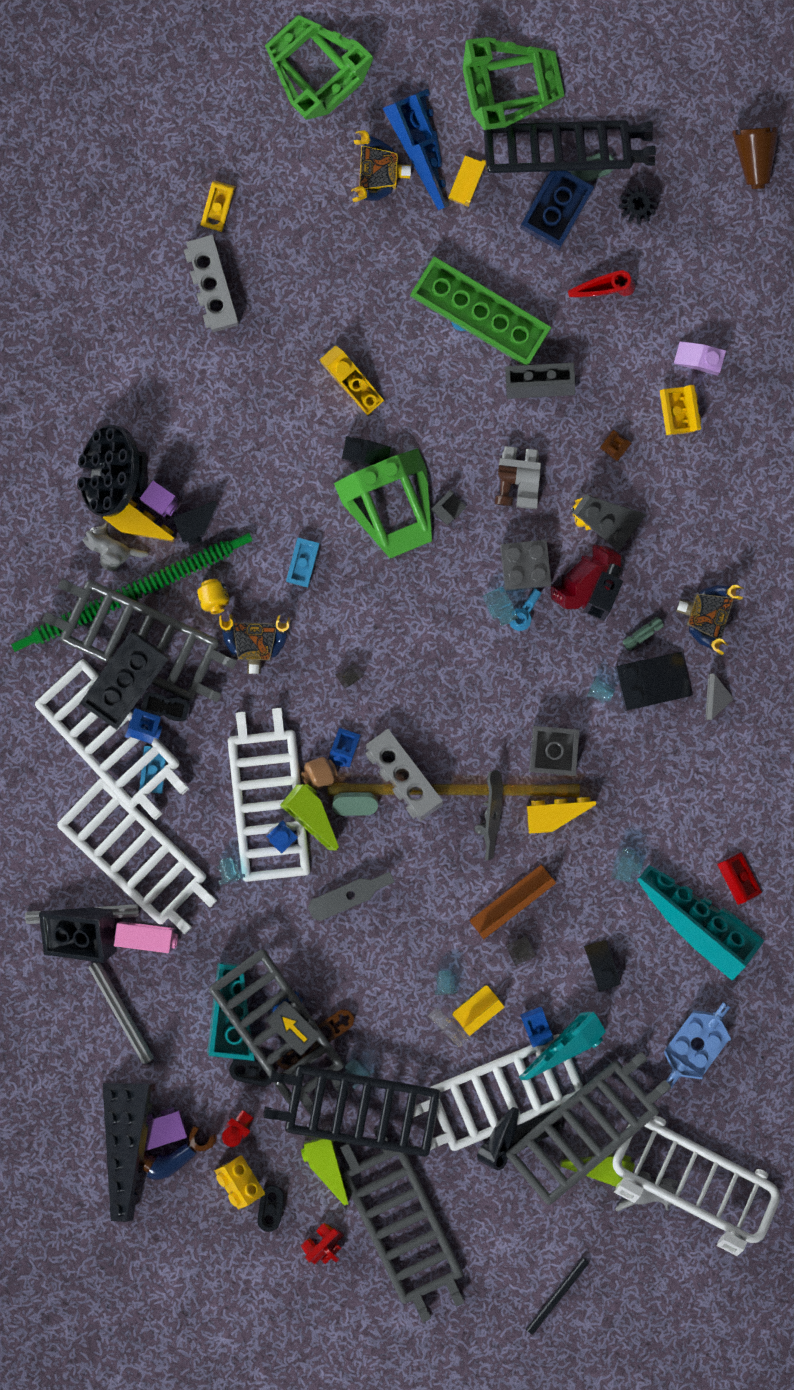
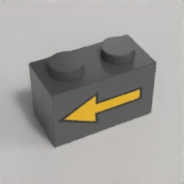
M284 1001L265 1021L299 1055H302L320 1037L316 1032L318 1026L310 1018L305 1021L300 1015L303 1011L294 1002L289 1004Z

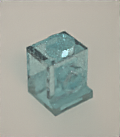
M503 586L482 596L493 620L498 618L501 626L518 619L513 604Z

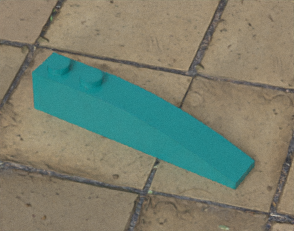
M648 865L637 879L650 900L672 927L698 953L732 981L747 966L765 941L725 908L719 910L712 905V901L704 897L701 899L692 893L693 890L689 887H680L675 884L673 878L651 865Z

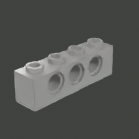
M213 235L186 242L188 249H184L187 263L192 262L194 270L190 271L193 284H198L200 292L196 294L200 307L205 306L207 314L203 315L206 328L211 327L214 333L238 326L239 323ZM203 257L210 259V265L207 268L198 266V261ZM209 279L217 282L213 290H207L204 287L205 282ZM215 301L223 303V308L219 312H214L210 308L211 304Z
M389 729L366 744L367 752L365 755L372 764L376 763L381 769L379 774L384 781H390L395 787L392 791L399 800L404 799L407 803L406 809L412 818L417 817L421 822L443 805L442 799ZM386 754H392L395 760L392 763H386L382 758ZM399 772H405L409 778L405 781H399L396 775ZM413 790H419L422 793V797L413 799L409 794Z

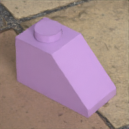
M680 341L674 364L718 376L726 350L704 344Z

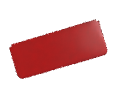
M742 852L717 864L737 905L745 903L762 893Z

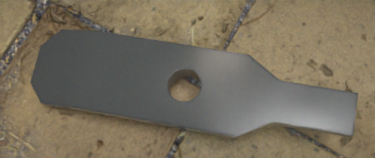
M497 769L490 771L487 777L489 797L488 801L483 803V805L488 806L485 812L486 822L478 824L474 828L477 834L484 835L486 843L485 860L494 858L495 840L500 826L503 782L501 773Z
M391 872L372 880L360 878L312 899L308 909L312 918L322 921L370 900L376 890L395 881ZM349 891H353L355 893L354 899H350L347 894Z

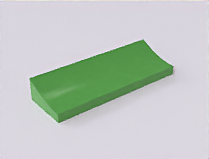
M435 256L410 294V297L522 365L530 364L551 329L549 325Z

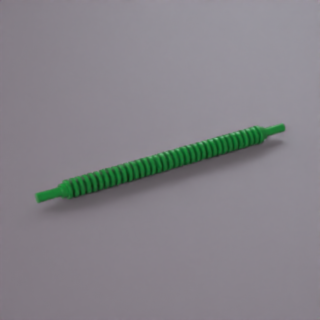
M247 533L230 542L228 540L225 542L219 541L221 546L215 543V549L212 546L208 547L209 552L204 548L205 554L198 551V557L194 553L192 554L194 559L187 556V562L183 558L181 559L183 564L177 561V567H175L172 563L170 564L172 569L166 566V572L162 568L160 569V575L155 571V577L151 573L149 574V580L145 576L143 577L145 582H142L140 578L138 579V585L134 581L132 582L134 587L127 584L128 590L123 586L121 587L123 592L120 589H117L116 592L133 598L136 601V595L141 599L143 598L141 593L147 596V590L150 593L154 592L153 587L158 591V585L161 588H164V582L167 586L170 585L168 580L175 583L174 578L176 577L178 581L181 580L179 575L185 578V572L190 576L192 575L190 570H193L194 573L197 572L196 567H198L199 571L203 570L202 564L207 568V562H209L210 566L213 565V559L215 563L219 562L217 557H220L222 561L224 560V554L226 558L230 557L229 554L233 553L232 550L252 542L253 539L250 533ZM103 596L100 597V603L98 599H95V605L92 601L89 602L90 607L87 604L85 605V610L82 611L77 622L80 627L83 626L82 621L85 624L89 623L87 618L90 621L94 620L93 615L96 616L104 599ZM112 601L110 606L112 611L116 610L115 605L118 609L121 608L120 603ZM71 612L67 613L68 618L65 614L61 615L62 619L68 621ZM45 623L46 628L43 624L40 625L41 630L38 627L34 628L35 631H32L31 635L12 643L11 646L14 652L34 643L44 644V638L49 642L51 641L49 636L55 639V633L59 637L61 636L60 631L63 632V630Z

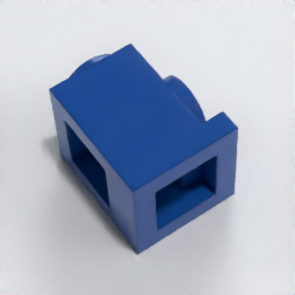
M135 708L125 737H132L152 744L154 738L159 739L163 727L159 725L161 717Z
M282 820L266 837L282 854L299 836Z

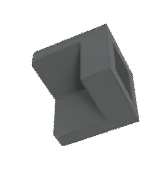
M450 490L431 511L448 526L466 506Z

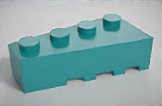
M218 962L216 981L240 964ZM244 973L220 990L227 1001L245 989ZM213 997L207 1054L213 1057L255 1061L254 1054ZM247 1000L233 1008L240 1020L249 1014ZM248 1025L246 1028L251 1034L250 1025Z

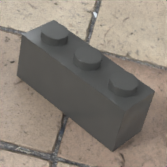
M574 363L505 366L507 399L575 395Z

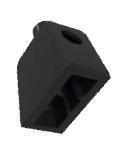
M610 564L607 572H601L584 608V613L605 621L623 583V580L619 578L623 570L620 566Z

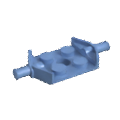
M722 1002L717 1011L713 1013L693 1010L664 1050V1054L672 1068V1073L666 1080L670 1083L671 1088H673L679 1077L702 1079L723 1047L731 1040V1036L723 1022V1017L731 1007L728 1004L726 1005L725 1002ZM696 1037L701 1038L704 1041L703 1047L700 1049L693 1048L691 1045L692 1039Z

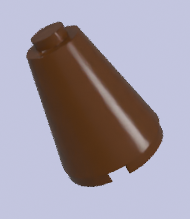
M770 127L740 130L741 134H738V130H732L746 184L751 185V189L765 188V184L770 183L778 127H773L772 132H770Z

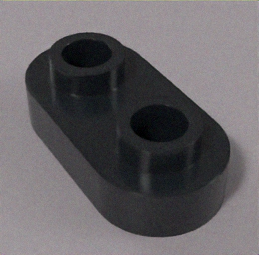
M235 1059L230 1065V1075L236 1081L259 1086H267L272 1083L269 1076L266 1078L260 1077L259 1072L264 1069L256 1060ZM239 1065H243L246 1069L242 1074L237 1071Z
M276 1185L265 1187L263 1189L265 1195L260 1197L257 1223L260 1229L265 1232L276 1230L281 1220L284 1194L281 1188ZM269 1193H275L277 1196L276 1200H269ZM267 1215L273 1217L272 1223L265 1222Z

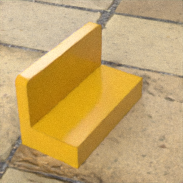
M465 155L448 199L468 207L470 206L486 167L485 160L478 161Z
M485 985L457 1008L452 1015L470 1036L505 1006L493 991Z

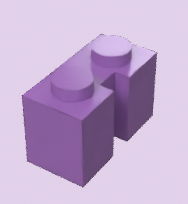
M155 481L150 483L140 497L144 504L164 518L167 515L172 516L179 506L176 503L178 501L177 497Z
M174 1107L160 1111L161 1116L155 1118L152 1117V1114L147 1115L146 1122L149 1128L145 1151L188 1137L180 1109L174 1110Z

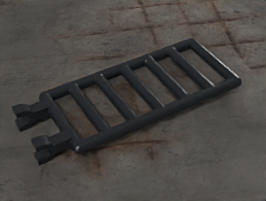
M626 120L516 123L505 128L484 130L486 171L488 173L630 169L633 163L655 166V156H651L656 155L655 146H647L643 150H632L631 138L653 141L652 132H646L653 131V121H647L641 125H629ZM620 129L623 160H610L607 130ZM585 130H598L601 161H587ZM561 131H575L577 161L564 162ZM529 132L532 163H518L516 133ZM538 132H552L555 162H541ZM493 133H507L509 164H495Z
M298 1065L295 1075L271 1070V1082L293 1085L288 1111L265 1106L263 1116L266 1119L286 1121L285 1131L287 1133L423 1157L429 1155L441 1095L439 1089L305 1065ZM304 1075L318 1077L309 1127L295 1125ZM327 1079L340 1081L331 1131L318 1129ZM349 1083L363 1085L354 1135L340 1133ZM372 1087L386 1089L376 1139L363 1137ZM395 1091L408 1093L399 1143L385 1141ZM417 1095L431 1097L421 1147L408 1145Z

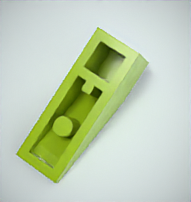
M308 784L296 785L280 806L328 850L336 851L339 846L322 802L316 796V790Z
M318 1138L304 1142V1148L301 1149L304 1162L309 1163L310 1168L343 1205H348L349 1200L332 1140Z
M610 1154L586 1175L615 1187L623 1179L613 1168V1154ZM625 1154L622 1159V1166L628 1171L633 1172L635 1163L631 1161L632 1157ZM594 1156L582 1157L580 1159L587 1163ZM569 1159L561 1160V1167L574 1172L578 1170Z

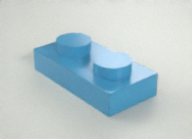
M297 537L286 582L308 588L320 543Z
M144 746L143 756L152 748L151 746ZM160 754L141 770L139 790L166 766V760ZM164 780L150 793L163 794Z

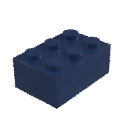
M551 171L522 221L520 229L560 251L589 200L594 186L567 171Z

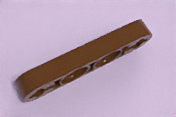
M341 1009L321 1022L318 1027L327 1026L331 1029L332 1035L327 1039L331 1042L353 1026L354 1016L349 1010ZM340 1014L344 1016L349 1015V1024L347 1026L345 1024L339 1025L337 1028L340 1031L336 1033L329 1021L333 1020L335 1024L340 1020ZM317 1040L313 1043V1048L310 1052H304L301 1055L302 1058L320 1046ZM294 1050L289 1051L287 1055L292 1054ZM297 1055L291 1059L292 1064L289 1065L288 1063L283 1064L281 1062L283 1060L282 1056L277 1060V1063L281 1068L287 1070L302 1058L298 1059Z

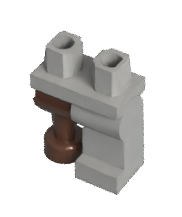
M505 446L502 458L499 459L498 467L500 495L495 496L494 504L513 506V497H510L509 494L511 485L516 484L518 485L516 507L537 509L541 467L538 450L526 449L525 461L516 460L517 448Z

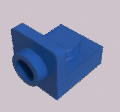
M339 728L329 760L331 759L337 766L350 767L360 734Z

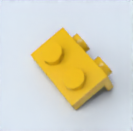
M694 385L659 390L666 436L701 430V416L697 405L698 395Z
M242 1155L214 1170L217 1174L218 1183L225 1187L229 1194L230 1202L237 1209L249 1206L265 1195L263 1188Z

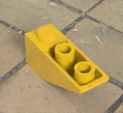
M335 345L319 359L331 376L367 416L384 401L345 352Z
M130 500L128 505L119 514L103 517L104 520L123 534L171 542L175 540L171 536L174 533L164 524L161 527L155 524L153 521L156 518L146 510L143 513L135 508L138 504L133 500Z
M590 797L577 798V802L568 803V799H554V804L546 805L545 800L531 801V806H526L528 833L553 832L595 806L596 801H591Z

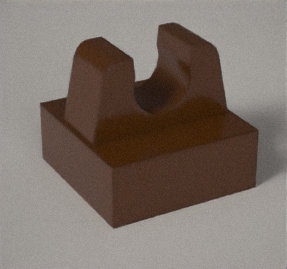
M613 430L600 446V449L618 462L632 443Z

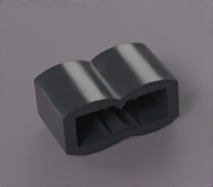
M146 693L141 710L156 716H165L173 721L184 722L188 721L191 704L179 698L168 699L158 693Z

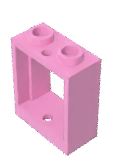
M120 921L116 926L114 946L170 953L172 948H177L178 934L174 933L175 928Z

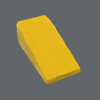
M216 180L212 181L200 226L220 232L223 231L236 186ZM208 218L215 219L220 222L218 224H211Z

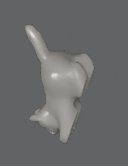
M107 523L91 528L90 531L86 532L87 537L83 538V542L90 550L100 553V564L108 571H116L130 556L142 558L149 555L147 551L128 548L122 542L109 537Z
M639 1172L638 1176L655 1184L656 1181L652 1180L648 1172ZM665 1178L661 1180L659 1187L676 1194L677 1190L674 1188L678 1182L671 1178ZM644 1189L640 1198L635 1203L624 1200L616 1206L615 1210L621 1211L634 1204L644 1205L651 1202H661L668 1211L672 1203Z

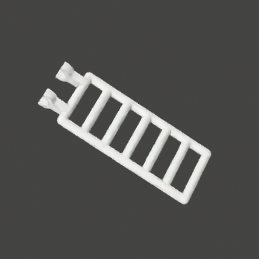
M81 659L35 702V706L128 808L132 809L140 803L148 814L157 820L162 813L146 797L165 778L168 779L180 794L183 795L189 790L186 784L173 772L179 766V761L159 739L154 738L151 744L153 747L117 781L107 772L140 740L130 737L100 764L92 753L117 730L109 725L85 748L76 737L93 723L98 716L90 712L71 731L62 723V720L79 705L80 701L99 677L94 668L85 659ZM83 670L91 681L54 714L46 704ZM132 710L124 719L119 728L123 726L128 720L130 721V718L133 713ZM160 754L168 764L131 798L122 787Z
M282 708L272 709L275 732L257 734L247 733L246 713L237 712L238 736L228 738L242 879L245 882L305 876L310 873L306 829L297 821L285 822L293 831L297 830L299 837L298 844L290 845L282 854L275 847L248 849L247 836L268 834L279 823L246 827L244 813L283 809L280 804L284 800L243 804L242 790L292 785L293 790L296 785H301L296 733L293 730L284 731ZM287 740L289 753L238 758L237 745ZM290 762L291 776L241 781L240 767ZM296 853L300 855L301 867L251 872L249 858Z
M101 778L57 824L58 828L158 924H163L169 918L186 934L192 927L176 912L182 903L193 892L209 907H212L217 901L201 886L206 879V874L136 807L128 808ZM104 789L113 798L77 834L68 824ZM120 804L129 815L94 850L85 840ZM137 820L146 830L110 865L101 856ZM153 836L162 846L127 882L118 871ZM170 852L178 862L143 897L135 889V886ZM184 868H187L195 878L161 913L158 912L151 903Z
M560 1034L554 1035V1036H553L554 1040H555ZM554 1040L549 1041L543 1046H527L429 1087L439 1089L440 1092L451 1089L469 1132V1136L459 1140L456 1139L443 1105L439 1101L437 1117L444 1133L432 1138L430 1150L448 1143L452 1151H457L490 1137L499 1121L480 1076L493 1071L508 1109L510 1110L512 1107L518 1108L501 1067L514 1062L520 1076L526 1070L522 1058L534 1053L538 1057ZM572 1058L564 1061L575 1089L570 1094L562 1096L552 1069L543 1072L554 1098L553 1101L541 1105L531 1079L521 1080L533 1109L522 1114L519 1112L517 1125L557 1109L583 1087ZM470 1080L474 1084L491 1126L479 1132L459 1087L460 1084ZM430 1099L415 1105L413 1117L428 1111Z

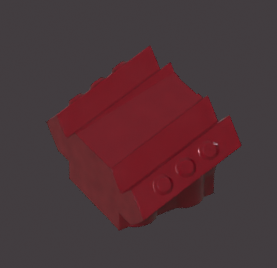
M593 545V556H582L581 561L566 575H562V586L551 585V599L564 609H579L580 607L584 609L601 572H607L610 564H616L621 567V555L607 546Z

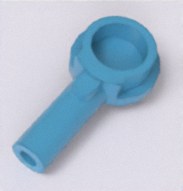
M534 588L521 609H515L510 613L509 624L514 630L523 631L530 626L531 616L529 613L542 594Z

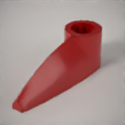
M620 270L578 285L569 290L568 295L574 298L595 297L618 293L621 296H629L634 292L636 284L627 271ZM626 280L625 286L621 287V282Z

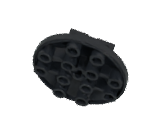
M105 425L95 430L83 454L78 459L80 468L92 469L91 478L80 477L77 481V488L81 490L83 500L91 512L98 516L111 517L124 510L131 498H140L145 491L144 471L146 467V452L138 451L133 436L122 426Z

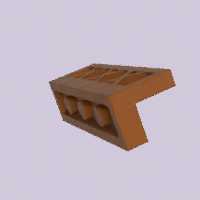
M541 864L469 921L480 936L485 939L555 885L556 882Z

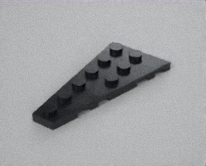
M103 1083L111 1221L129 1222L133 1221L137 1200L135 1186L136 1181L140 1180L141 1176L138 1168L139 1162L144 1158L149 1128L146 1120L148 1112L152 1110L153 1103L150 1102L151 1092L155 1091L156 1083Z

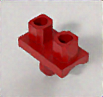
M242 1110L236 1119L231 1118L225 1125L227 1128L222 1133L223 1143L228 1147L237 1146L242 1138H246L250 1133L247 1127L253 1120V1117Z
M323 1223L316 1231L323 1239L316 1244L313 1239L309 1238L301 1245L306 1254V1260L314 1265L320 1259L324 1264L330 1259L336 1263L340 1260L336 1253L341 1249V1246L336 1243L344 1235L339 1230Z

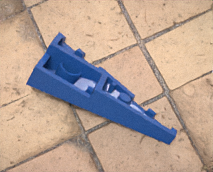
M428 89L396 101L384 107L383 110L434 204L440 210L448 207L449 202H445L441 190L446 184L445 180L439 179L438 167L442 166L437 133L433 131L429 122V117L433 116V110L427 109L425 97L429 96L430 93Z

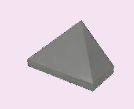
M708 674L705 720H712L732 701V696L715 674Z

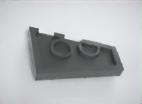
M587 494L572 512L618 551H620L646 515L643 512Z

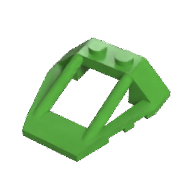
M300 15L295 17L265 45L290 104L306 120L331 113L363 83L373 61V56L359 42L353 39L349 40L335 31H329L320 24ZM309 38L340 69L317 92L286 60ZM324 38L345 49L347 52L341 57ZM288 76L300 87L303 93L298 95Z
M490 37L466 40L463 74L471 113L484 130L505 128L564 97L555 51L532 46L524 47L509 41H497L495 38ZM491 51L522 56L492 61ZM533 63L539 95L494 103L488 71ZM525 107L508 115H504V111Z
M418 448L395 455L334 483L343 506L390 559L432 542L427 469ZM415 474L417 475L421 505L409 478ZM400 479L417 523L387 535L370 491ZM362 497L374 528L354 502L355 499Z

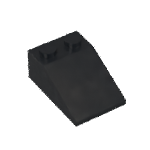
M682 651L615 666L625 711L692 696Z
M88 907L39 912L44 955L104 963L117 952V947L114 946L115 929L113 911L111 909Z

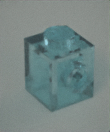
M623 848L622 852H616L610 875L611 878L634 884L635 876L640 875L643 862L639 861L640 857L635 855L636 851Z

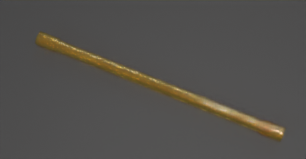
M334 782L328 786V796H335L344 792H370L374 795H395L392 791L395 787L392 784ZM560 783L557 785L503 784V796L579 797L580 785L574 783ZM430 784L438 795L489 796L488 784ZM413 790L409 795H422L419 790Z

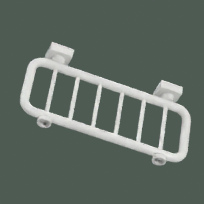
M655 1116L653 1120L644 1126L653 1132L634 1173L622 1166V1159L632 1137L617 1148L612 1163L615 1172L623 1179L617 1184L614 1193L635 1203L645 1189L726 1231L720 1237L717 1246L735 1256L744 1251L747 1242L757 1243L765 1237L779 1205L780 1192L775 1184L767 1180L769 1175L764 1170L756 1169L755 1173L666 1128V1120ZM658 1133L670 1139L673 1143L654 1184L638 1176ZM677 1144L693 1151V1155L676 1194H673L659 1187V1184ZM697 1155H700L714 1162L699 1199L696 1205L679 1196ZM720 1165L733 1172L734 1176L715 1216L700 1208L717 1166ZM738 1176H741L755 1185L736 1227L721 1219V1215ZM760 1186L770 1192L771 1200L758 1231L755 1234H750L742 1230L741 1227Z

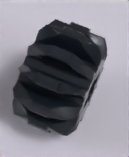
M636 185L634 193L628 188L626 189L628 196L621 195L620 200L624 203L619 204L618 208L621 210L626 209L622 212L621 217L624 218L630 215L628 219L630 224L636 218L637 225H641V217L648 223L650 221L648 214L654 216L656 213L652 208L657 207L658 203L650 201L655 197V194L651 193L647 196V187L640 192L639 186ZM637 200L641 201V206L643 207V209H641V207L639 208V210L634 209L635 204L632 202L634 201L636 203Z

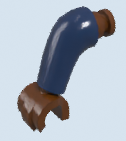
M194 1125L189 1136V1143L183 1144L168 1155H158L157 1158L152 1155L148 1157L146 1155L147 1152H144V1158L139 1162V1165L143 1166L142 1170L148 1172L146 1177L150 1179L162 1180L168 1178L188 1163L197 1154L196 1151H206L212 1148L216 1143L217 1133L209 1135V1141L206 1144H200L195 1139L199 1127Z

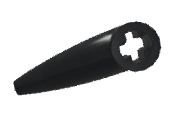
M512 1107L499 1120L488 1142L479 1148L477 1154L479 1162L497 1171L504 1168L508 1160L506 1152L511 1148L519 1114L518 1108Z

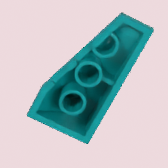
M581 1012L519 1078L521 1080H529L591 1047H597L603 1041L602 1036L606 1033L597 1015L594 1012Z

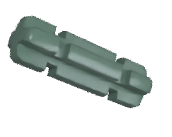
M655 617L650 621V624L647 623L634 632L632 637L629 636L623 640V645L628 651L632 650L637 646V643L640 644L653 635L655 630L658 631L663 628L664 623L659 617Z

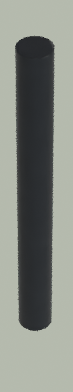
M581 1258L526 1328L531 1335L536 1332L588 1266L589 1262L585 1258Z

